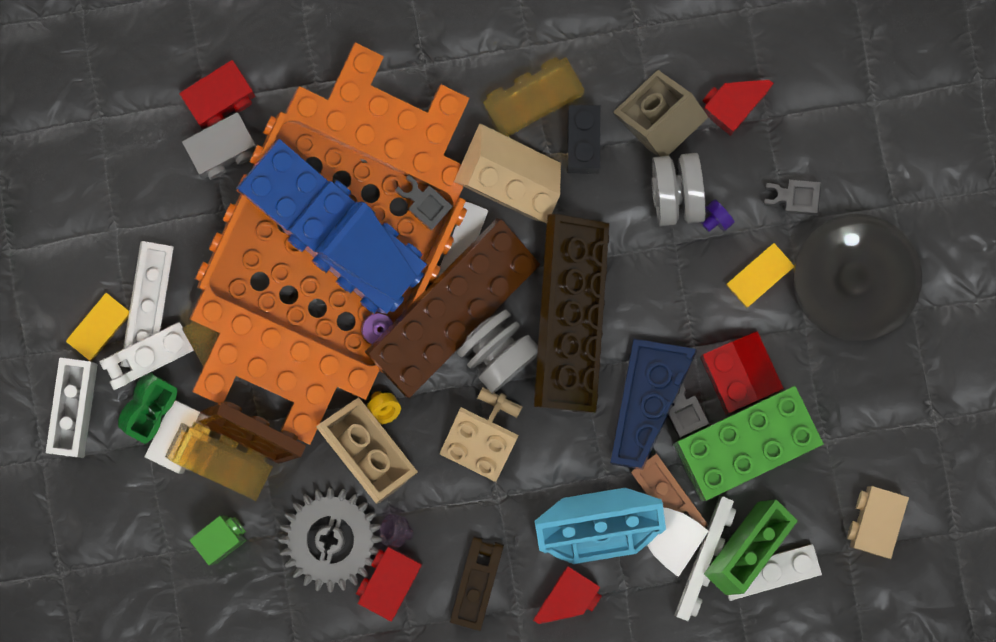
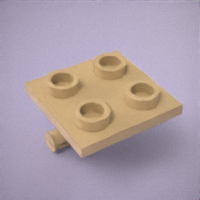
M482 387L477 399L494 406L489 419L486 420L461 407L440 451V455L496 482L519 435L493 423L500 410L517 418L523 406L506 399L507 395L503 393L500 395L492 394L488 389Z

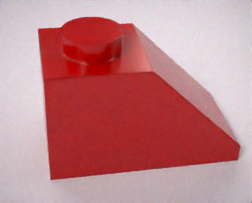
M770 80L724 83L719 90L713 87L702 100L706 104L703 110L710 120L731 136L769 92L774 83Z
M567 566L533 618V621L542 624L583 615L586 609L592 612L602 595L597 593L600 586Z

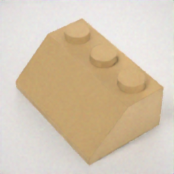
M479 124L454 182L532 220L547 223V215L553 213L560 197L561 163Z
M359 397L316 426L376 504L382 502L418 473Z

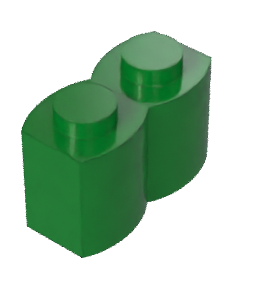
M151 372L143 375L135 387L133 400L125 405L119 415L118 427L132 438L144 444L148 443L159 430L161 416L167 413L174 404L177 388Z

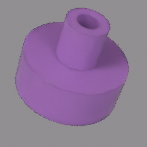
M371 314L362 323V336L368 343L373 344L393 322L384 314Z

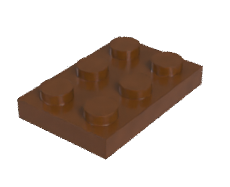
M231 402L219 403L200 411L196 423L278 464L301 457L306 445L297 441L298 437L295 434L285 430H280L279 432L269 427L270 423L267 420L258 416H252L251 418L241 412V407Z

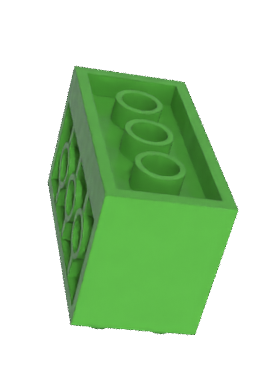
M796 386L781 391L673 443L700 501H707L824 445Z

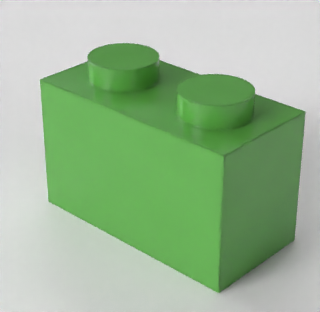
M228 515L219 516L189 541L210 566L218 564L247 540L243 536L246 530L236 517L229 518Z

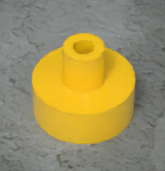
M377 391L372 394L371 400L367 405L369 411L381 425L392 422L401 412V406L392 393Z

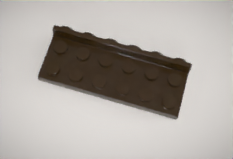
M559 214L547 215L534 407L596 413L610 223Z

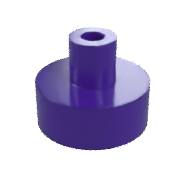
M714 199L705 206V211L709 216L701 224L708 232L716 226L726 231L735 223L731 215L717 200Z

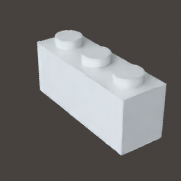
M59 358L46 453L84 458L98 364L90 361Z

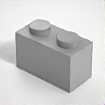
M238 112L182 141L199 175L203 179L209 177L210 180L223 175L227 171L225 167L235 162L240 165L249 161L257 146Z

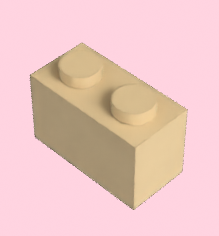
M867 486L866 491H861L856 504V509L860 510L857 522L852 521L847 535V539L851 540L850 547L891 559L909 497L874 486Z

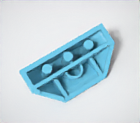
M626 487L562 498L535 520L539 551L548 552L556 558L572 564L637 554L658 534L666 530L662 500Z

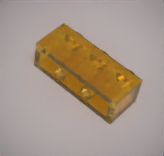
M554 57L542 64V70L531 76L530 72H527L513 81L515 85L504 91L501 87L486 96L487 101L483 102V107L497 132L509 137L584 95L585 89L566 57L561 60Z
M195 421L192 426L181 423L165 458L256 501L273 468L272 465L264 461L266 455L251 448L248 449L247 453L237 449L239 442L224 435H221L218 440L209 435L211 429Z

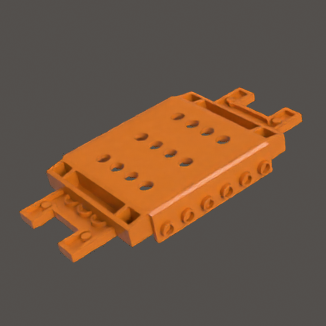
M355 42L328 100L299 86L286 112H280L276 118L273 116L269 118L263 131L267 138L263 146H256L250 163L254 164V167L274 142L280 139L303 160L306 161L310 157L319 159L322 163L320 174L328 181L333 182V176L338 171L347 172L351 179L350 185L347 187L351 191L349 197L355 202H365L361 196V191L365 185L371 184L377 187L379 191L378 199L373 203H365L375 212V216L381 225L385 222L392 226L399 233L397 239L405 246L407 243H410L423 254L420 259L427 264L422 270L424 276L420 282L413 288L409 286L403 293L404 300L394 312L380 313L388 316L394 322L425 291L428 283H433L436 280L441 266L437 265L442 253L446 255L450 250L454 240L450 236L455 225H461L466 215L467 209L463 207L466 200L459 198L463 186L454 182L461 164L444 156V153L470 98L441 84L428 111L425 112L373 87L371 83L384 56ZM360 159L366 160L367 163H363ZM243 174V176H242V178H241L239 184H240V183L243 181V179L247 176L246 174ZM408 175L417 181L418 188L422 192L430 185L453 206L433 230L428 229L408 210L403 216H395L390 211V203L395 198L405 200L407 209L414 203L408 198H402L394 191L399 187L403 192H411L412 184L405 179ZM239 192L240 195L236 204H229L222 219L227 222L222 234L217 232L211 242L209 250L213 251L209 262H202L195 277L199 281L197 288L201 289L202 292L190 316V320L218 332L219 335L192 392L218 404L224 403L235 377L244 379L292 401L293 404L281 430L295 434L298 440L310 445L317 431L316 426L320 424L337 387L366 400L378 372L383 373L365 353L372 344L368 343L361 333L364 319L373 313L360 303L362 298L354 291L350 294L336 283L338 278L332 272L328 271L325 273L312 262L314 257L306 250L301 252L288 242L290 236L281 232L276 222ZM257 272L266 274L269 279V284L263 291L253 289L250 284L252 275ZM289 285L297 290L298 297L294 303L285 304L280 300L279 293L284 286ZM320 299L326 304V312L322 317L315 318L310 315L308 305L312 300ZM344 312L352 314L355 319L353 328L348 331L341 330L337 325L338 316Z

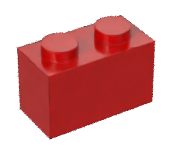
M233 60L179 93L203 130L225 119L224 116L234 110L236 113L245 110L252 104L251 99L256 97Z
M390 546L387 547L386 551L380 549L371 564L372 567L376 568L370 580L367 578L363 579L356 592V595L361 597L357 604L392 622L423 564Z

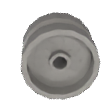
M698 153L681 154L678 160V175L675 173L674 163L670 156L653 157L651 187L659 227L676 225L679 219V205H681L684 220L688 224L704 222L705 196Z

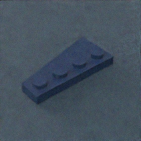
M633 340L610 462L612 465L644 469L697 353L696 349L645 340Z

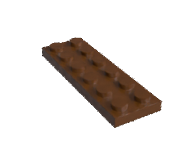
M496 218L392 323L365 353L405 397L410 398L466 341L467 336L488 319L541 264L504 221Z

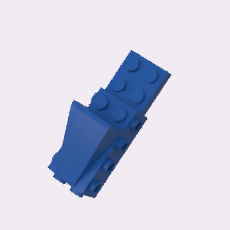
M280 139L274 142L236 188L283 228V231L290 236L288 242L301 252L306 250L314 257L312 262L325 273L328 271L332 272L338 278L336 283L351 294L354 291L362 298L360 303L373 314L376 312L385 314L389 311L394 312L404 300L403 293L409 286L411 288L416 286L424 276L422 270L427 264L420 259L423 254L410 243H407L405 246L397 239L399 233L385 222L381 225L375 216V212L365 202L353 201L349 197L351 191L339 181L333 183L326 180Z

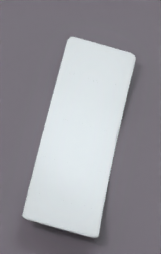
M465 202L463 207L467 209L466 215L461 225H456L454 229L452 246L448 253L444 255L437 278L479 237L488 213L487 209Z

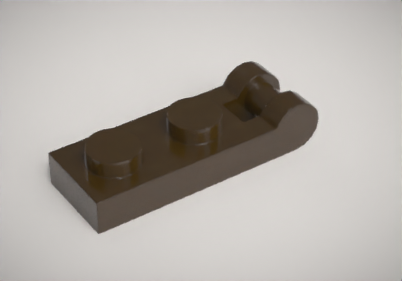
M473 536L450 623L481 631L504 544L495 542L493 545L482 542L483 538ZM478 554L491 557L489 566L476 563Z

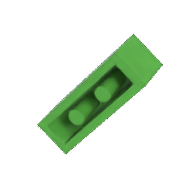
M776 499L757 502L705 571L704 575L725 595L744 594L798 520Z

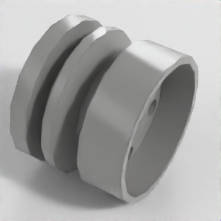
M506 309L481 323L467 336L463 346L457 351L461 359H464L473 351L476 353L467 364L470 369L482 362L485 363L487 367L480 374L479 379L492 394L514 378L538 355V345L529 335L523 336L517 341L512 338L520 327L517 321L506 329L502 327L512 316Z

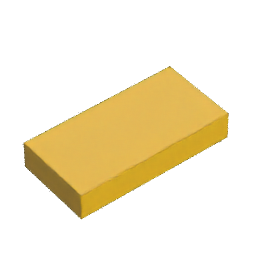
M773 243L730 280L726 286L745 308H748L793 269L794 265L777 245Z
M105 293L68 337L66 342L92 362L128 319L129 310L111 295Z

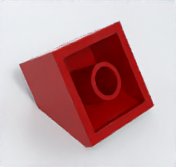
M758 331L700 356L725 414L784 389Z

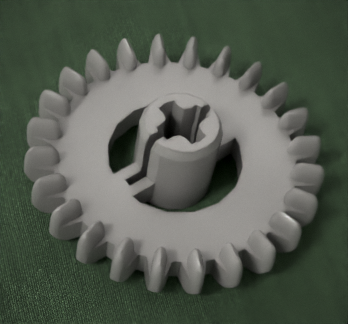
M332 487L328 488L326 497L322 495L319 489H316L315 500L304 494L305 506L294 502L293 507L297 514L285 513V517L291 524L280 526V529L288 533V536L278 539V542L288 544V548L282 550L280 555L291 556L285 567L288 568L296 565L297 569L293 574V578L305 574L303 585L307 586L312 580H315L316 591H319L324 583L327 584L330 593L333 592L335 583H338L341 590L345 591L347 579L355 586L358 585L356 574L368 577L365 565L371 566L373 559L370 556L377 555L379 549L374 547V543L383 541L382 537L375 536L373 533L380 529L381 525L370 523L376 516V513L365 514L368 502L357 506V494L346 500L345 489L341 490L338 497H335ZM331 516L329 526L322 527L315 536L316 547L321 552L320 560H318L309 549L308 533L312 525L319 519ZM335 519H336V520H337L336 526L333 528V525H334V522H335ZM344 520L352 529L354 545L350 554L344 560L331 563L333 554L339 552L345 545L346 538L344 532L340 529L341 522ZM333 530L334 538L338 539V544L331 545L330 549L326 548L327 542L322 541L323 535H329L330 531Z

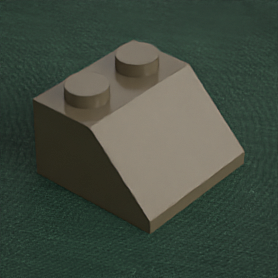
M659 70L649 77L613 112L630 132L658 157L668 156L708 118L691 92Z

